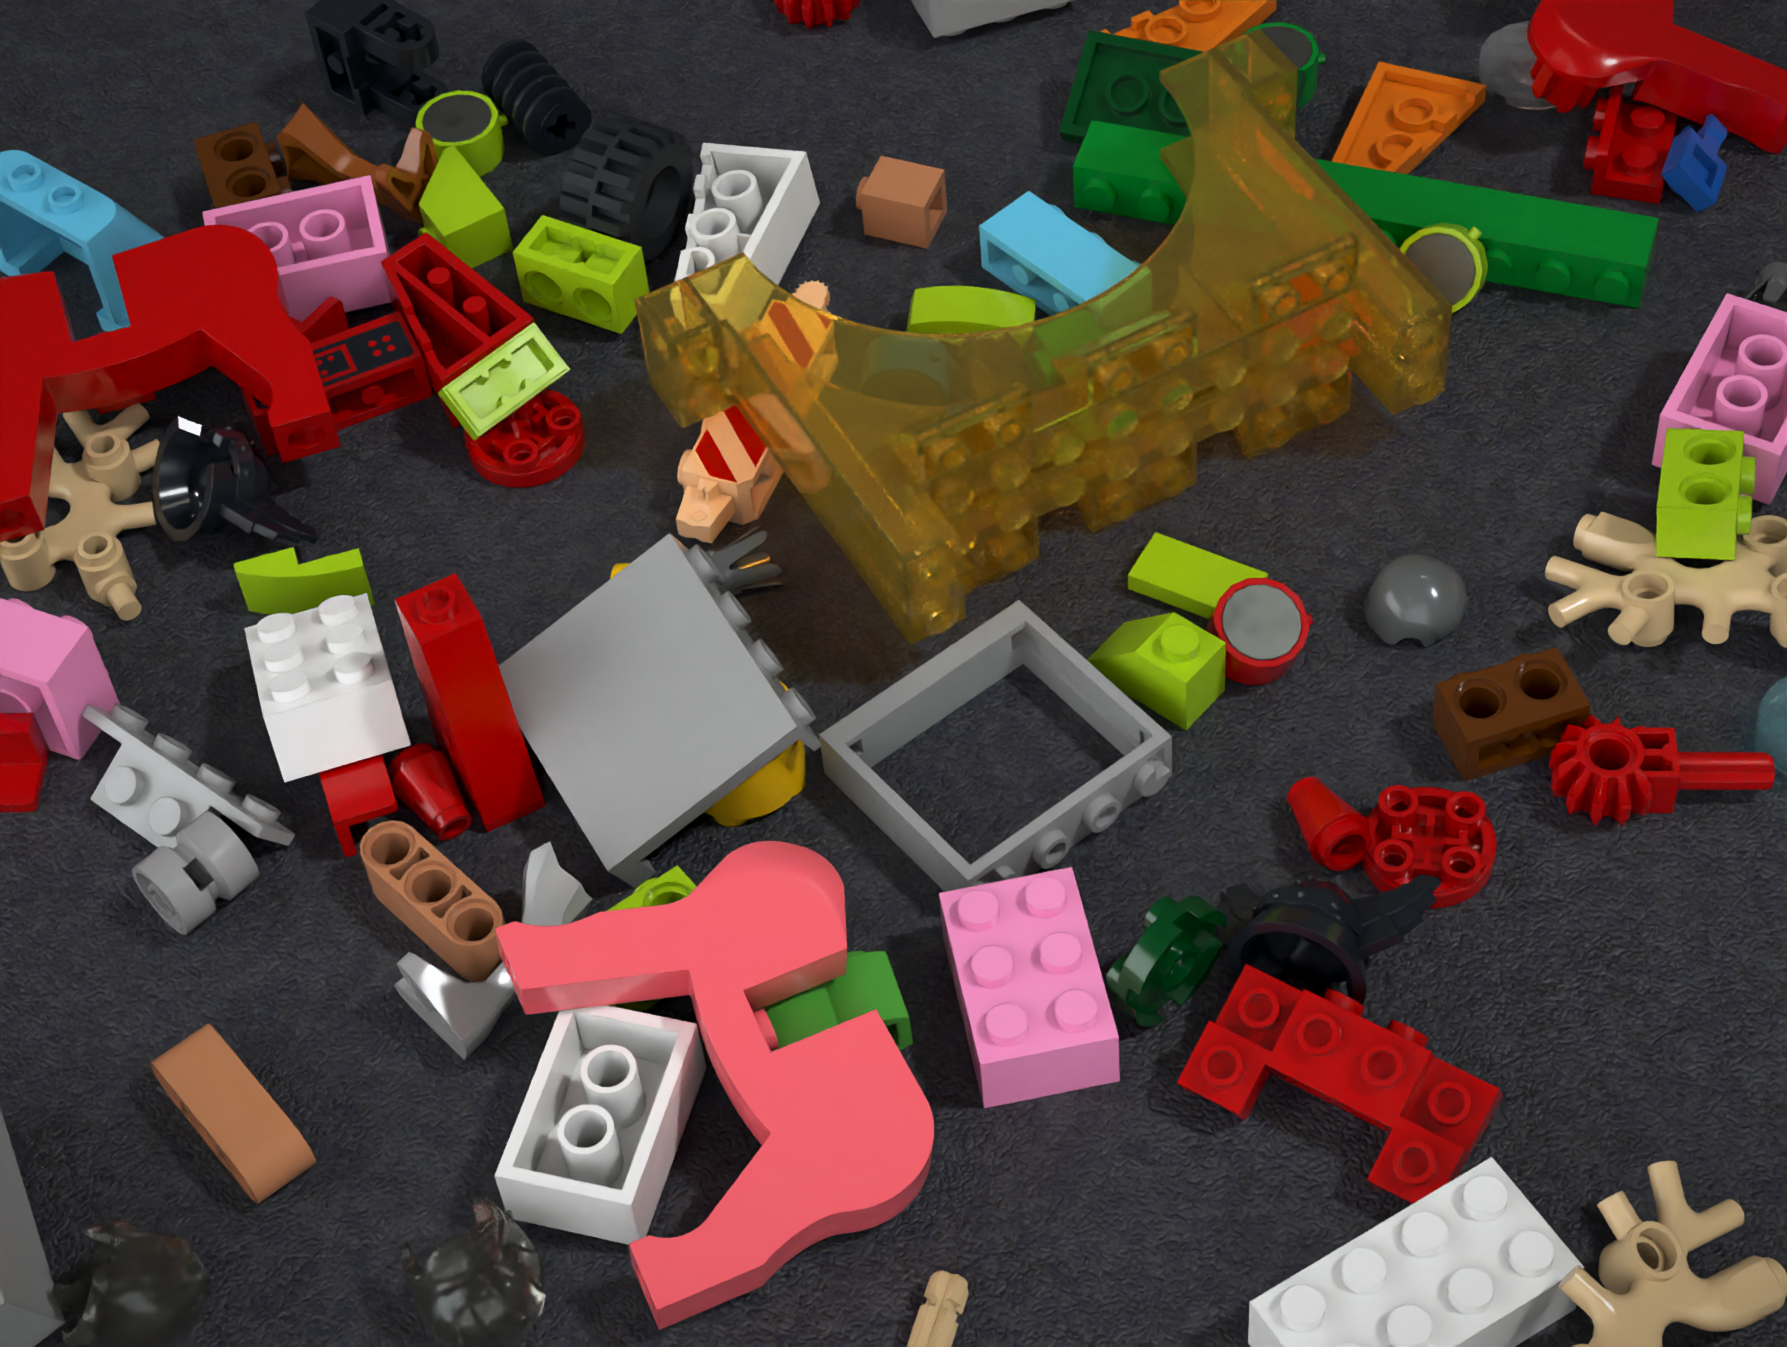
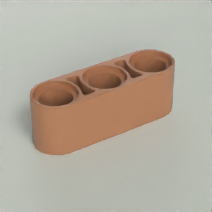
M391 820L371 827L364 834L360 843V855L373 893L377 899L460 976L470 982L485 981L503 962L499 952L495 928L506 925L498 904L410 825L401 821Z
M209 1023L149 1063L166 1094L254 1203L259 1204L317 1163L312 1150L299 1130Z

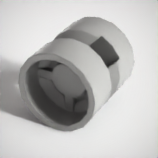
M207 811L177 833V846L174 849L161 845L132 869L135 882L151 906L173 929L183 935L189 934L215 913V900L218 897L230 901L260 876L258 866L243 842L219 817ZM185 866L201 884L199 887L195 885L193 880L183 870Z

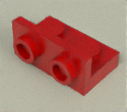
M1625 84L1612 86L1609 98L1598 97L1592 131L1601 132L1600 136L1589 135L1583 169L1594 171L1591 194L1660 204L1665 183L1661 173L1675 136L1678 115L1654 106L1622 103Z

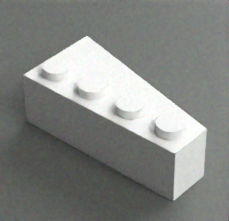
M703 143L700 154L703 164L701 174L696 175L693 188L696 198L693 214H688L685 227L688 237L686 249L680 253L670 303L687 354L740 360L748 345L753 327L759 323L820 201L807 153L804 151Z

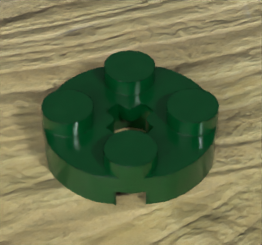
M1169 896L1159 899L1144 918V934L1132 951L1121 956L1107 973L1105 987L1115 994L1116 1006L1144 1027L1157 1025L1166 1019L1156 1010L1163 1007L1170 999L1181 1007L1203 983L1220 954L1223 942L1213 934L1216 924L1227 928L1226 916L1200 896H1189L1179 902H1176Z

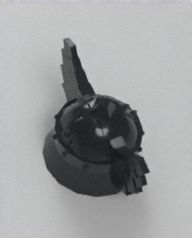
M177 417L166 429L158 447L153 470V498L159 523L164 533L174 542L188 541L205 534L228 537L235 534L240 528L249 534L254 531L273 540L282 538L295 543L303 540L316 544L318 538L315 528L301 523L300 520L289 515L287 511L276 505V502L269 497L270 493L277 489V484L266 464L268 454L264 453L261 455L255 449V440L249 443L246 436L233 429L230 425L226 426V428L215 427L204 431L201 429V425L181 417Z
M1307 874L1306 881L1295 879L1294 884L1271 889L1263 897L1257 896L1252 892L1247 883L1226 888L1228 899L1218 904L1217 908L1226 916L1227 928L1217 924L1216 928L1221 934L1218 939L1223 942L1222 948L1227 950L1226 956L1232 974L1237 980L1245 964H1248L1290 986L1292 984L1283 976L1284 972L1309 982H1316L1315 986L1323 997L1328 988L1338 991L1340 983L1346 981L1348 997L1363 1005L1367 991L1365 966L1371 964L1369 956L1404 942L1402 936L1423 922L1421 915L1436 901L1432 892L1441 882L1437 877L1420 874L1409 883H1405L1391 891L1388 890L1372 897L1367 896L1352 899L1338 885L1331 881H1317L1312 874Z

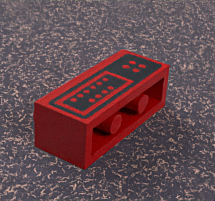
M400 311L310 343L336 431L433 396L423 355ZM239 386L246 410L268 456L279 453L267 415L270 408Z

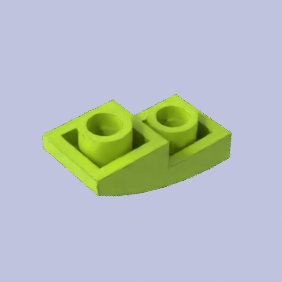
M933 286L915 289L911 297L906 333L927 338L937 345H944L962 351L969 334L983 338L993 345L1007 346L1025 352L1033 336L1036 300L1015 293L972 286Z
M294 547L233 563L248 610L251 612L268 615L289 613L292 615L319 607L322 602L331 597L339 595L354 597L367 593L370 606L375 605L359 548L328 555L302 564L298 562Z

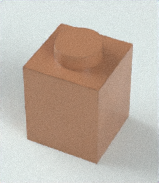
M880 156L869 177L864 176L857 189L856 207L858 210H862L864 235L928 249L948 211L945 170Z

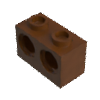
M257 121L193 139L214 209L292 192L287 175L276 178V174L284 172L275 140L264 143Z
M1554 647L1534 654H1520L1505 663L1475 672H1461L1453 675L1446 681L1436 683L1432 724L1465 782L1551 755V750L1555 749L1556 743H1560L1561 734L1566 730L1568 724L1583 728V723L1589 717L1591 704L1559 649Z

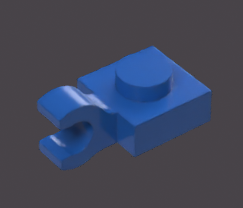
M1713 113L1706 117L1703 127L1697 133L1688 125L1683 128L1679 135L1673 138L1661 176L1667 181L1672 191L1681 195L1697 213L1716 204L1728 167L1717 155L1720 145L1726 138L1727 128Z

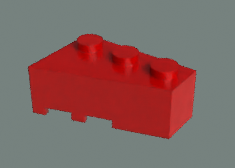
M425 232L381 261V266L393 311L401 312L423 355L429 382L454 429L461 423L438 395L439 391L533 322L535 323L532 316Z

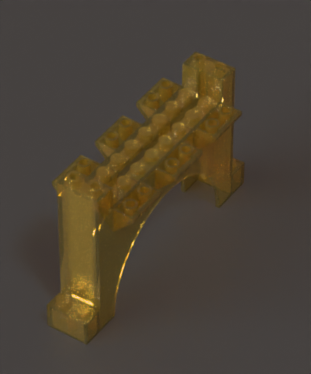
M1256 29L1160 71V82L1175 99L1185 117L1191 134L1188 138L1160 149V159L1174 175L1187 202L1168 237L1144 263L1105 292L1078 306L1036 321L989 331L939 334L888 330L856 323L829 314L801 301L763 274L744 252L634 299L650 385L680 427H687L736 405L910 645L932 634L943 633L955 623L966 619L964 596L972 592L976 587L1008 572H1016L1025 567L1029 562L1040 558L1038 517L1052 510L1069 506L1077 501L1084 521L1092 533L1114 522L1124 521L1135 512L1167 497L1177 496L1188 487L1197 484V443L1212 435L1233 429L1242 453L1249 459L1266 450L1281 447L1290 439L1321 424L1332 423L1341 415L1349 412L1352 371L1393 416L1415 405L1425 404L1445 391L1452 304L1295 140L1297 67L1260 29Z

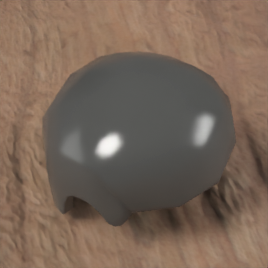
M1407 554L1393 558L1378 571L1363 604L1367 625L1384 642L1396 645L1402 639L1415 638L1419 639L1425 647H1429L1437 639L1440 640L1457 631L1469 604L1465 584L1452 566L1430 556Z

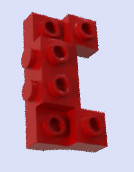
M1245 964L1216 1022L1208 1021L1177 1081V1084L1183 1090L1195 1096L1198 1094L1229 1110L1234 1116L1246 1121L1272 1072L1276 1077L1389 1133L1390 1135L1367 1181L1371 1186L1382 1192L1388 1191L1411 1204L1459 1176L1503 1097L1499 1088L1436 1058L1432 1051L1425 1048L1429 1038L1419 1031L1392 1019L1385 1029L1361 1017L1365 1007L1338 991L1328 988L1322 998L1306 989L1302 992L1248 964Z

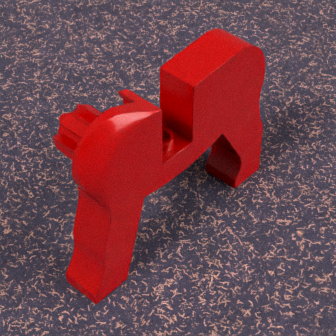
M1674 0L1540 1L1527 26L1528 43L1538 58L1530 72L1531 78L1535 80L1532 84V91L1536 99L1544 98L1549 103L1557 106L1559 113L1565 114L1572 111L1575 105L1585 109L1594 99L1599 88L1634 82L1633 101L1650 103L1701 125H1704L1706 117L1713 113L1727 128V131L1743 137L1765 152L1780 155L1787 143V70L1674 24Z
M206 225L112 255L131 326L114 331L101 332L92 337L77 341L68 308L54 271L0 277V543L45 530L56 423L59 413L96 408L98 414L101 415L127 408L134 404L152 401L156 399L154 392L188 379L211 366H214L270 408L267 415L282 463L341 447L310 341L289 319L288 303L275 258L268 246L259 237L236 226Z

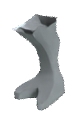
M551 842L531 851L523 871L520 923L537 926H556L583 919L592 898L585 892L578 880L559 866ZM410 952L396 963L403 975V978L394 985L400 996L464 1060L487 1038L502 1012L517 996L503 962L483 982H464Z

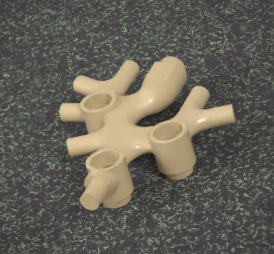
M140 403L125 408L112 421L103 425H97L87 410L63 413L65 421L84 450L82 460L75 463H66L54 447L48 497L66 500L70 505V511L62 521L56 525L46 527L43 531L1 542L0 563L9 584L16 590L28 592L44 587L53 579L56 571V562L62 560L73 561L77 566L89 597L94 601L102 603L104 606L113 607L120 619L125 621L132 620L140 614L142 606L134 595L137 585L122 544L116 536L123 530L158 525V518L154 501L132 505H117L113 502L128 499L138 491L141 485L139 473L154 467L160 442L155 439L136 449H130L126 440L150 419L149 413Z
M1601 512L1598 516L1585 514L1575 530L1573 539L1575 549L1582 551V556L1587 560L1632 573L1625 576L1611 575L1558 556H1552L1547 563L1545 569V578L1547 580L1577 590L1548 607L1551 620L1559 628L1597 610L1614 608L1620 610L1621 613L1608 627V634L1613 641L1620 645H1627L1632 641L1639 646L1654 647L1662 644L1674 629V605L1687 604L1695 606L1703 612L1702 637L1709 643L1721 644L1728 639L1732 614L1738 611L1752 610L1770 614V632L1781 646L1787 648V520L1772 515L1752 518L1750 535L1738 534L1735 560H1724L1716 566L1697 569L1678 563L1674 557H1656V535L1638 523L1606 512Z
M1660 1161L1647 1167L1656 1204L1657 1222H1642L1623 1190L1597 1204L1616 1237V1240L1608 1244L1600 1255L1598 1273L1605 1288L1579 1265L1574 1267L1558 1286L1562 1292L1591 1317L1594 1326L1593 1337L1589 1344H1577L1572 1347H1663L1662 1336L1664 1330L1673 1322L1688 1324L1708 1332H1727L1747 1327L1773 1314L1784 1305L1785 1298L1787 1297V1273L1776 1260L1754 1255L1746 1257L1706 1279L1696 1276L1687 1263L1688 1253L1742 1226L1745 1220L1744 1212L1741 1206L1732 1199H1726L1700 1213L1693 1211L1686 1202L1677 1163L1675 1161Z

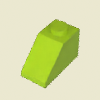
M454 145L444 149L419 202L424 227L418 230V235L421 236L427 232L469 267L474 268L513 250L505 209Z
M1175 612L1124 622L1087 659L1089 663L1123 693L1184 730H1187L1225 691L1226 642Z

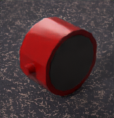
M1247 578L1231 585L1219 598L1205 631L1226 642L1225 676L1228 679L1244 685H1265L1281 678L1293 665L1305 645L1309 626L1313 625V620L1310 613L1306 614L1300 597L1285 584L1269 578Z

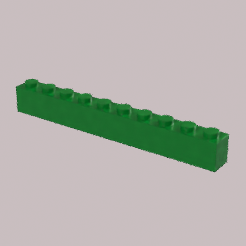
M1094 120L1091 121L1073 164L1074 207L1393 265L1396 254L1404 241L1426 226L1444 222L1461 225L1468 231L1475 226L1482 232L1478 240L1485 248L1488 262L1485 281L1639 309L1653 259L1659 218Z

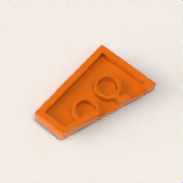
M1179 0V5L1157 15H1153L1147 10L1131 17V26L1113 35L1225 55L1237 44L1242 34L1250 28L1260 25L1276 11L1277 0ZM1107 29L1100 31L1103 33L1111 34Z
M1379 61L1333 156L1332 162L1408 175L1485 102L1487 85Z

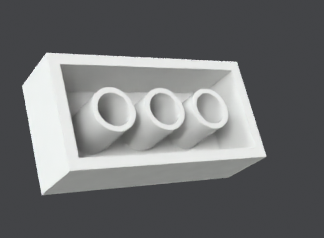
M1490 1157L1249 1301L1248 1343L1251 1347H1515L1576 1309L1577 1304L1562 1292L1558 1286L1574 1267L1579 1265L1584 1270V1266L1497 1162Z

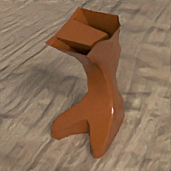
M302 102L293 119L276 136L284 155L288 180H311L321 185H327L371 175L379 204L389 207L402 219L424 226L419 202L438 163L430 133L427 130L412 127L401 159L396 167L384 163L377 166L353 152Z

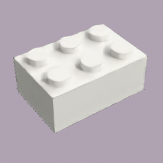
M367 593L354 597L349 595L331 597L322 602L319 607L292 615L289 613L272 614L261 619L257 625L244 628L263 718L284 783L411 745Z
M608 1005L559 1011L494 1175L508 1218L628 1245L646 1237L706 1070L696 1023Z

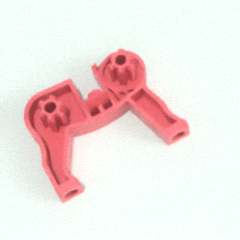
M781 841L754 842L729 853L687 897L673 903L598 912L564 925L537 926L513 921L495 928L501 959L525 1015L690 995L702 1040L713 1068L736 1111L762 1145L708 1218L698 1228L678 1237L659 1238L648 1235L629 1243L631 1265L659 1330L764 1286L786 1262L820 1240L837 1234L863 1231L890 1220L903 1211L921 1190L927 1178L934 1140L933 1115L923 1091L876 1009L777 1049L779 1045L774 1028L763 1007L846 974L847 933L844 885L833 865L817 852L803 846Z

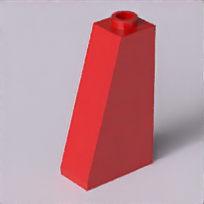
M454 573L396 598L395 603L436 743L439 749L446 754L457 781L485 831L488 833L545 807L544 798L482 616L457 574Z

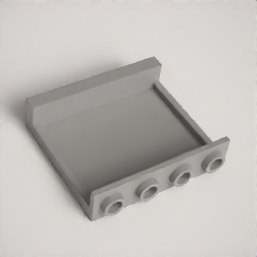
M670 533L499 665L519 728L606 870L634 888H637L656 873L647 859V855L793 743L800 740L813 751L822 746L809 726L816 719L814 712L793 687L787 691L784 689L776 675L784 670L780 661L763 640L752 641L744 627L752 622L748 613L729 591L722 595L714 584L713 580L720 575V572L713 561L699 545L696 544L688 549Z

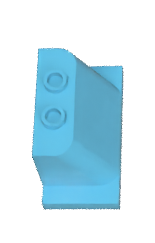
M20 150L0 152V271L8 276L37 273L63 252H66L89 266L103 308L96 313L101 328L107 332L131 326L112 255L165 237L109 197L29 153Z

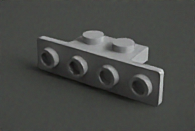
M118 703L114 704L111 711L87 704L82 716L122 743L90 799L159 848L162 845L174 849L177 846V833L206 811L212 812L219 818L222 814L258 838L286 846L290 845L295 834L277 822L281 814L277 808L250 794L242 798L232 791L236 784L232 777L208 764L202 763L199 768L188 760L192 753L190 748L165 734L158 733L154 737L148 733L145 728L149 721L134 710Z

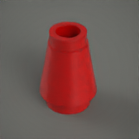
M420 743L405 749L393 759L388 768V774L392 778L393 792L436 833L440 840L454 839L469 828L473 819L467 811L466 803L444 752L435 751L429 743Z
M1305 777L1297 781L1287 794V802L1292 809L1313 860L1333 871L1347 870L1359 864L1364 859V853L1372 846L1368 820L1324 785L1317 777Z

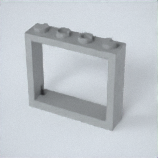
M1017 600L819 734V740L822 744L821 754L824 774L944 892L1033 875L1042 868L1048 869L1055 866L1065 857L1071 847L1092 832L1099 833L1107 829L1116 820L1120 812L1141 797H1150L1156 794L1166 784L1169 777L1172 776V736L1020 600ZM1024 664L1124 756L970 865L888 786L871 767Z

